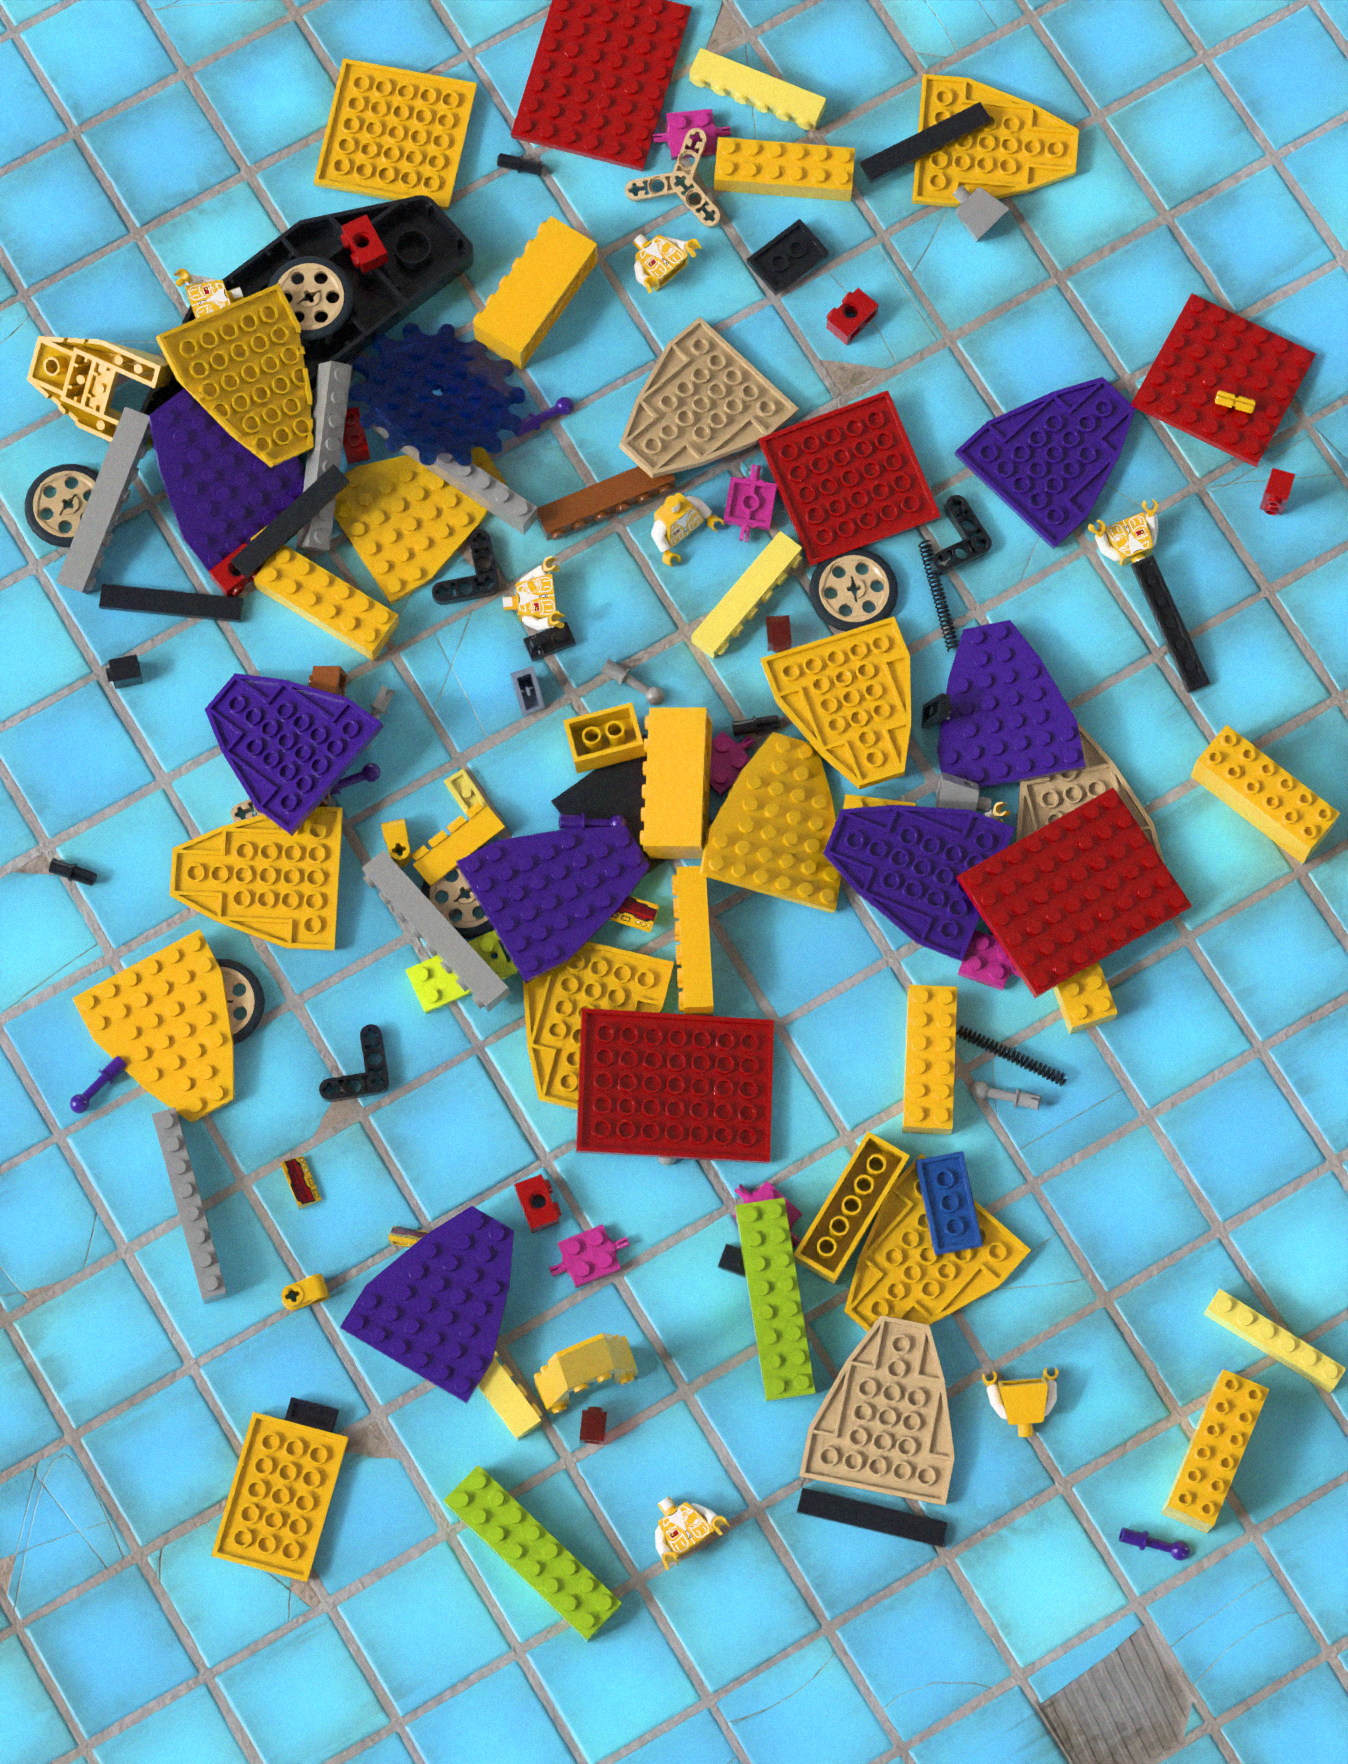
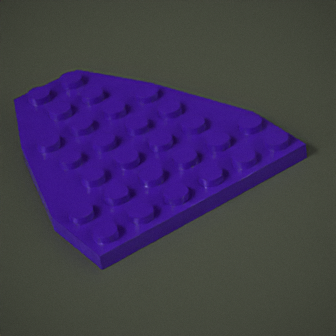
M1100 377L1053 391L987 421L955 451L954 455L1054 550L1088 518L1120 456L1136 408L1132 407L1131 403L1108 381Z
M185 388L148 415L158 469L182 539L208 573L209 570L242 544L246 543L248 545L254 535L268 526L303 493L306 468L297 456L274 467L268 466L233 438Z
M1007 620L964 629L947 683L946 694L950 695V703L952 704L950 720L941 722L937 753L941 773H948L975 782L979 785V790L1086 769L1077 720L1043 661L1014 624Z
M235 673L205 708L224 757L256 809L291 836L295 834L384 727L379 720L347 697L283 679Z
M904 805L848 808L840 810L823 855L859 896L912 941L920 946L962 962L980 914L957 880V876L1007 848L1015 828L966 809Z
M627 826L584 828V830H581V828H570L502 839L456 861L457 867L525 984L567 963L620 910L650 869L649 863Z
M470 1206L423 1236L371 1280L362 1290L340 1329L467 1404L493 1362L510 1287L514 1230L477 1208Z

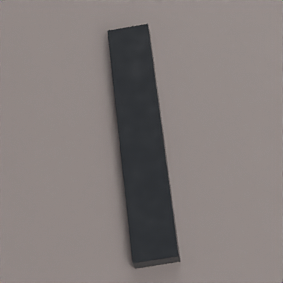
M978 102L861 161L860 166L872 184L991 124V119L981 102Z
M333 464L244 547L231 562L248 579L351 482Z
M1151 555L1132 563L1130 566L1187 694L1209 685L1210 681L1154 556Z
M102 584L99 608L240 623L243 598Z
M802 1488L797 1509L799 1514L940 1548L943 1546L947 1522Z

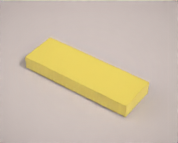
M464 768L444 780V784L464 813L477 802L483 808L486 806L490 808Z

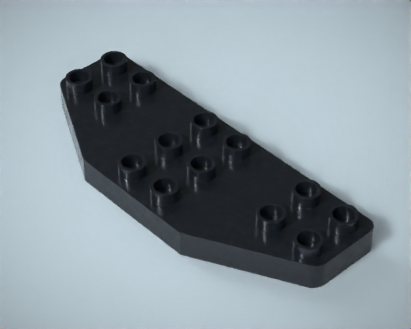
M418 195L299 220L222 280L226 291L240 287L245 298L266 289L272 276L280 267L299 257H322L342 268L352 284L354 295L353 307L348 319L332 335L317 340H301V346H304L305 351L303 355L305 368L308 369L310 387L313 390L316 387L318 365L320 363L328 361L348 363L468 270L474 263L473 245L434 200L425 195ZM367 214L387 251L388 262L363 274L360 266L356 268L350 257L353 253L350 248L344 247L340 236L343 235L342 225ZM361 242L357 246L364 248L368 243ZM320 273L315 277V282L324 284L328 276ZM295 274L291 281L299 285L303 283L305 277L302 274ZM332 292L327 295L326 300L329 303H336L340 296ZM285 293V296L288 302L290 303L293 299V296L289 293ZM305 295L306 300L310 303L314 301V296ZM191 305L181 325L196 319ZM300 312L294 313L298 322L301 323L304 320V314ZM319 312L315 315V320L319 323L325 322L328 318L325 312ZM173 372L168 386L151 387L141 407V413L150 415L184 388L177 381Z

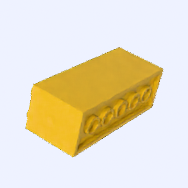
M552 216L549 217L547 222L543 221L540 224L535 239L528 241L524 248L525 253L521 258L517 257L515 259L510 274L508 276L505 275L501 279L498 291L488 297L486 301L487 306L483 312L479 311L473 320L475 342L520 370L526 365L598 263L597 243Z
M706 707L649 708V716H645V729L648 730V738L644 739V752L647 753V761L643 762V775L646 776V784L642 785V798L645 799V807L641 808V821L644 822V830L640 831V845H643V849L647 852L650 859H702L709 825L713 724Z
M1228 725L1222 729L1197 759L1191 773L1193 779L1302 864L1332 830L1340 815L1336 809Z
M1225 1369L1221 1371L1214 1382L1161 1514L1206 1534L1216 1522L1269 1388Z

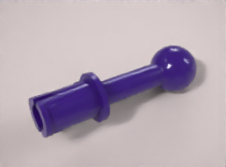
M561 397L557 400L555 406L536 416L532 412L529 413L527 418L513 424L512 430L516 437H520L534 429L539 430L540 424L558 414L569 415L574 409V403L568 397Z
M368 763L361 772L340 779L331 789L330 796L336 793L340 795V789L364 780L375 782L381 775L379 766L374 763Z
M560 813L559 829L581 828V830H584V827H628L627 818L621 814H616L611 819L586 818L584 813L580 815Z
M116 1056L103 1070L100 1069L98 1071L101 1074L99 1078L83 1094H76L71 1098V1110L75 1113H84L89 1107V1100L107 1082L113 1084V1080L127 1064L119 1056Z
M1122 1527L1119 1534L1120 1542L1137 1546L1142 1551L1145 1547L1171 1553V1556L1179 1561L1185 1560L1190 1554L1189 1545L1184 1541L1169 1543L1148 1537V1531L1139 1532Z

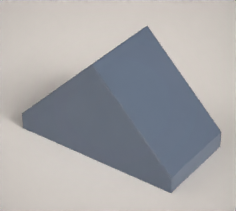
M531 666L510 673L511 685L522 715L545 709L534 667Z

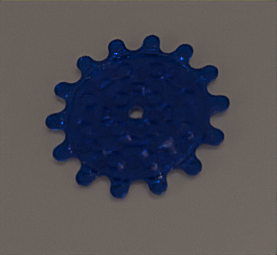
M408 323L402 330L403 340L394 341L383 334H379L372 340V346L378 352V357L358 356L353 361V369L363 374L366 382L353 384L349 388L348 396L352 400L363 401L369 405L370 410L360 417L359 423L365 429L384 428L389 434L385 441V447L390 452H399L405 446H413L419 451V460L424 465H433L439 454L449 453L459 465L468 466L473 460L472 449L482 447L492 454H499L503 450V443L497 436V432L500 430L517 432L522 428L521 418L510 412L508 407L513 404H522L526 400L525 391L520 387L510 386L504 381L506 377L514 372L513 363L508 359L500 361L489 359L485 355L488 350L487 346L476 339L468 343L459 341L455 337V330L451 324H443L436 335H426L420 331L415 323ZM441 389L443 395H435L432 391Z

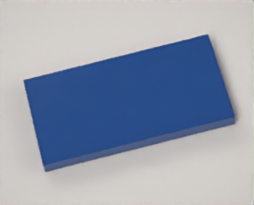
M963 1151L915 1160L934 1256L983 1247Z

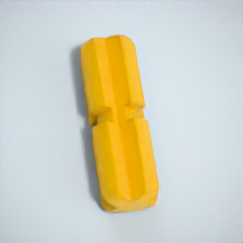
M1222 390L1217 392L1215 398L1216 404L1230 408L1235 406V409L1247 413H1252L1256 401L1242 396L1235 397V394Z

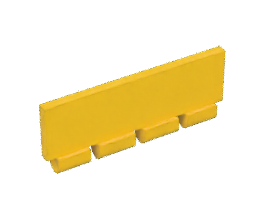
M479 802L475 803L465 811L469 818L468 821L460 815L446 827L451 835L447 836L442 830L428 841L432 850L429 851L423 845L411 854L415 861L413 867L430 887L456 868V861L476 852L505 829V826L488 806L483 808Z

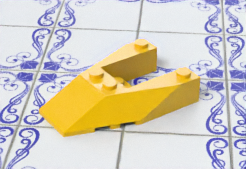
M38 336L27 380L47 399L50 398L55 402L63 414H68L76 422V426L111 442L122 415L121 412L110 408L119 373L152 388H159L169 385L173 371L168 361L162 357L110 341ZM150 437L146 443L147 451L151 450L153 444Z
M601 1333L556 1352L547 1361L548 1365L540 1368L541 1373L534 1374L536 1389L547 1414L553 1412V1415L567 1409L566 1405L570 1404L569 1392L574 1390L575 1393H579L588 1389V1384L596 1380L598 1383H602L613 1378L615 1384L621 1383V1385H625L635 1380L634 1376L638 1375V1370L626 1335L620 1337L617 1334L612 1336L609 1333Z

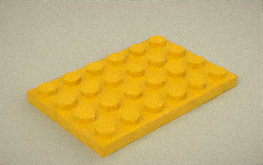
M253 1412L211 1556L308 1583L349 1438Z

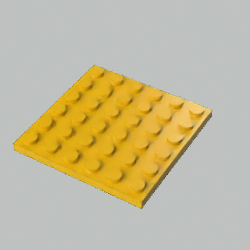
M343 58L315 173L314 186L392 201L425 195L433 199L442 210L449 211L477 83Z

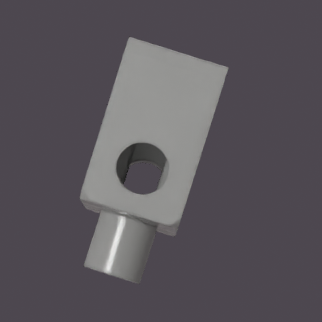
M961 185L952 194L961 203L954 212L975 242L1009 210L1006 205L980 187L971 194Z
M942 772L935 808L988 812L991 807V798L979 796L980 790L977 783Z

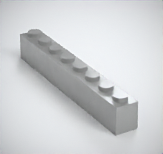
M334 361L318 365L312 414L313 428L311 430L314 447L308 451L303 492L333 464L338 469L340 468L352 365ZM336 497L298 531L297 549L312 552L330 550Z
M388 404L372 421L376 434L521 534L525 535L538 518V511L535 505Z
M127 407L124 408L56 581L58 584L86 595L89 590L92 591L96 583L95 573L97 568L100 569L105 559L103 555L104 550L112 542L113 534L111 532L114 525H118L121 519L122 512H120L122 504L126 503L129 499V486L131 481H135L138 476V463L140 459H144L148 449L146 446L149 437H152L148 415Z
M384 850L362 868L365 875L363 880L371 889L376 887L379 890V898L385 905L391 904L396 909L393 913L402 923L404 921L408 922L411 926L409 931L417 940L422 938L427 945L424 946L433 957L437 955L442 960L440 965L449 975L452 972L458 978L456 983L464 992L469 990L473 994L471 999L480 1009L484 1007L490 1012L511 994L508 986Z
M174 1107L153 1113L152 1118L202 1300L207 1304L228 1298L177 1110Z

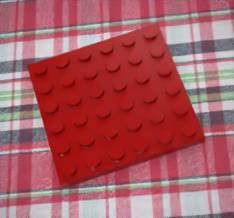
M1191 293L1134 397L1131 406L1257 467L1309 370L1316 353ZM1222 390L1235 394V397L1242 396L1255 400L1254 411L1247 413L1235 409V406L1230 408L1216 404L1217 392Z
M888 390L758 438V443L810 568L830 558L858 548H864L941 518Z

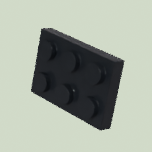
M798 219L747 258L746 263L776 296L829 256V251L809 228Z

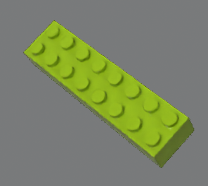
M785 1198L736 1205L735 1213L765 1402L814 1395L816 1392Z
M479 1465L443 1500L444 1504L587 1642L622 1607V1602Z

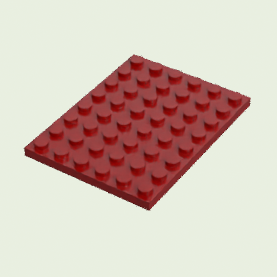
M552 0L512 128L511 138L643 172L692 7L668 0Z
M1114 787L957 876V880L1035 999L1192 907Z
M582 1008L576 1153L769 1164L771 1152L774 1020Z

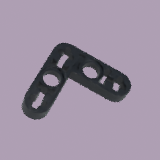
M960 495L950 496L944 505V511L962 538V541L934 555L930 562V567L937 575L948 574L985 556L992 546L989 535L967 501ZM952 504H954L955 506L959 505V510L957 508H952ZM962 522H971L973 524L974 529H964V527L962 526ZM977 542H978L979 544L983 543V544H984V547H983V548H982V546H978V547H977V546H976V543H977ZM962 549L966 552L967 557L964 559L958 558L955 550ZM950 557V560L946 563L945 566L943 564H937L938 561L944 562L948 560V558Z
M477 529L469 537L476 575L436 583L432 588V598L437 604L448 605L493 596L498 592L499 579L491 539L485 530ZM477 537L485 540L483 541L484 551H479V545L476 542ZM483 557L488 558L491 561L490 566L487 568L479 567V559ZM486 580L495 583L492 585V589H487L486 586H483L486 584ZM475 582H478V586H481L479 587L480 592H476ZM462 584H469L472 586V591L469 594H462L459 591V587ZM451 586H455V593L457 596L453 597V592H451ZM440 589H444L445 592H449L446 593L445 598H441L440 595H436L439 594Z
M368 1024L360 1032L366 1073L324 1080L319 1086V1092L323 1100L327 1102L343 1101L380 1095L388 1090L389 1077L382 1033L378 1026ZM368 1031L378 1034V1036L374 1037L375 1047L380 1045V1048L370 1047L369 1039L364 1038V1036L368 1035ZM377 1053L382 1057L378 1065L369 1064L368 1057L371 1054ZM384 1068V1071H379L381 1081H385V1083L381 1084V1088H377L376 1085H372L375 1082L374 1072L369 1073V1071H378ZM350 1081H359L361 1089L356 1093L350 1092L347 1089ZM343 1082L345 1094L341 1095V1090L333 1091L332 1096L324 1092L328 1088L327 1085H332L333 1088H341L339 1083Z

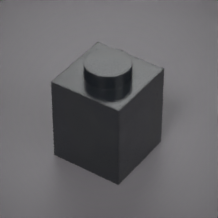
M137 654L109 660L110 668H106L108 682H113L115 689L143 684Z

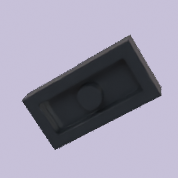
M564 622L563 628L554 626L523 639L532 662L576 645L567 622Z
M941 693L923 705L921 728L930 729L944 720H950L952 704L950 703L949 694Z

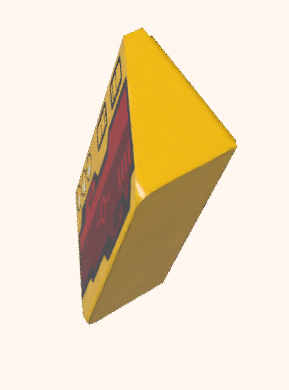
M629 896L620 910L610 920L651 932L657 918L659 905Z
M304 1156L280 1162L299 1210L322 1200Z
M393 1226L388 1240L392 1245L410 1248L429 1232Z

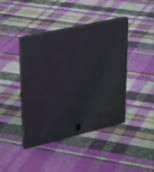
M644 734L643 736H641V737H642V740H643V744H644V739H645V738H648V737L646 736V734ZM647 753L643 757L597 768L551 801L557 811L562 814L580 815L584 813L586 818L611 819L616 814L625 816L628 820V830L650 865V869L645 876L668 860L650 859L647 852L644 851L643 845H640V831L644 830V822L641 821V808L645 807V799L642 798V785L646 784V776L643 775V762L647 761ZM710 816L708 828L713 823V820L710 818Z

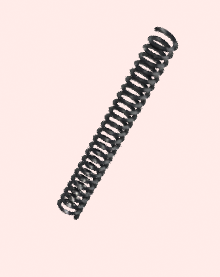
M925 540L918 547L920 548L922 561H924L925 573L927 578H929L931 595H933L932 599L935 600L934 604H936L937 616L939 617L940 626H942L943 638L946 639L944 642L949 652V649L959 646V644H954L959 640L955 639L957 635H953L956 631H950L955 627L951 626L954 624L953 622H949L952 618H947L951 616L948 613L950 610L946 609L949 605H943L948 601L944 600L946 596H942L945 592H940L944 590L941 587L943 584L938 583L942 579H936L940 575H934L936 573L933 571L928 573L931 567L926 568L930 566V563H925L932 560L934 553H930L933 551L930 548L931 544L924 545L923 547L920 546L930 542V540Z
M961 1025L959 1030L956 1031V1036L959 1034V1038L963 1037V1040L968 1038V1043L972 1040V1045L976 1043L978 1047L981 1044V1049L985 1047V1051L988 1049L990 1053L994 1051V1055L998 1053V1057L1002 1056L1003 1059L1007 1057V1061L1011 1060V1063L1016 1061V1066L1020 1063V1068L1024 1066L1025 1070L1029 1067V1072L1033 1070V1074L1038 1071L1037 1075L1040 1076L1042 1074V1078L1046 1076V1080H1049L1051 1077V1082L1055 1080V1084L1059 1083L1060 1086L1066 1081L1064 1078L1065 1074L1062 1073L1060 1075V1070L1055 1074L1056 1069H1053L1051 1072L1050 1066L1046 1070L1047 1064L1042 1068L1043 1063L1041 1062L1038 1065V1060L1034 1062V1058L1029 1061L1030 1057L1027 1056L1024 1060L1025 1054L1020 1058L1021 1053L1018 1052L1016 1055V1050L1011 1054L1012 1048H1009L1007 1051L1008 1047L1005 1046L1003 1048V1043L998 1047L999 1042L997 1041L994 1045V1039L989 1044L990 1037L985 1041L986 1036L984 1035L981 1038V1033L976 1037L977 1031L972 1035L973 1030L970 1029L967 1033L968 1027L963 1031L964 1025Z

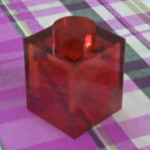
M789 615L766 617L767 651L779 653L791 649L792 640Z
M588 1407V1410H582L580 1443L604 1445L607 1412H602L603 1408Z

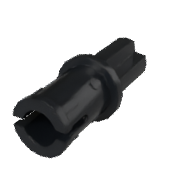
M500 153L497 158L498 167L516 170L519 174L520 172L541 176L543 162L525 159L522 155L516 157Z
M777 715L760 718L753 716V719L732 721L734 737L750 733L758 735V732L778 729L780 728L779 717Z
M53 858L49 865V873L68 878L69 882L74 880L88 886H93L97 879L96 873L77 867L76 863L72 865Z

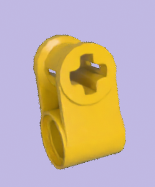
M405 819L381 823L389 856L399 867L406 866L411 860V852ZM401 850L403 855L398 856L397 851Z
M319 1273L286 1286L282 1290L281 1297L284 1307L293 1311L325 1301L330 1298V1294L323 1275ZM289 1293H293L295 1296H297L296 1302H292L291 1299H288Z

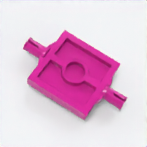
M712 109L666 113V133L653 134V144L667 142L671 152V160L678 159L688 131L693 128H699L704 131L707 138L702 157L715 156L717 152V137L731 136L730 126L716 127L713 121ZM696 134L695 137L691 136L690 138L693 141L692 148L686 147V149L693 150L698 154L699 151H695V146L697 142H702L700 135ZM686 155L683 157V159L694 157L692 155Z
M756 464L751 465L750 477H731L723 521L724 524L737 525L741 528L739 540L742 542L745 533V542H749L751 529L770 531L777 485L759 479L761 466L757 465L755 473Z
M723 731L712 740L710 788L720 797L733 786L741 770L751 760L745 751L755 743V740L750 735L740 743H737Z
M974 930L957 975L1003 991L1006 981L1011 974L1018 977L1021 976L994 936Z
M768 1181L752 1194L742 1184L734 1191L745 1200L743 1204L785 1198ZM785 1198L791 1242L795 1248L802 1240L791 1230L796 1221L802 1216V1213Z
M602 1224L557 1242L562 1254V1263L549 1267L552 1277L567 1272L572 1278L575 1288H579L621 1271L617 1260V1251L630 1245L627 1237L612 1242Z

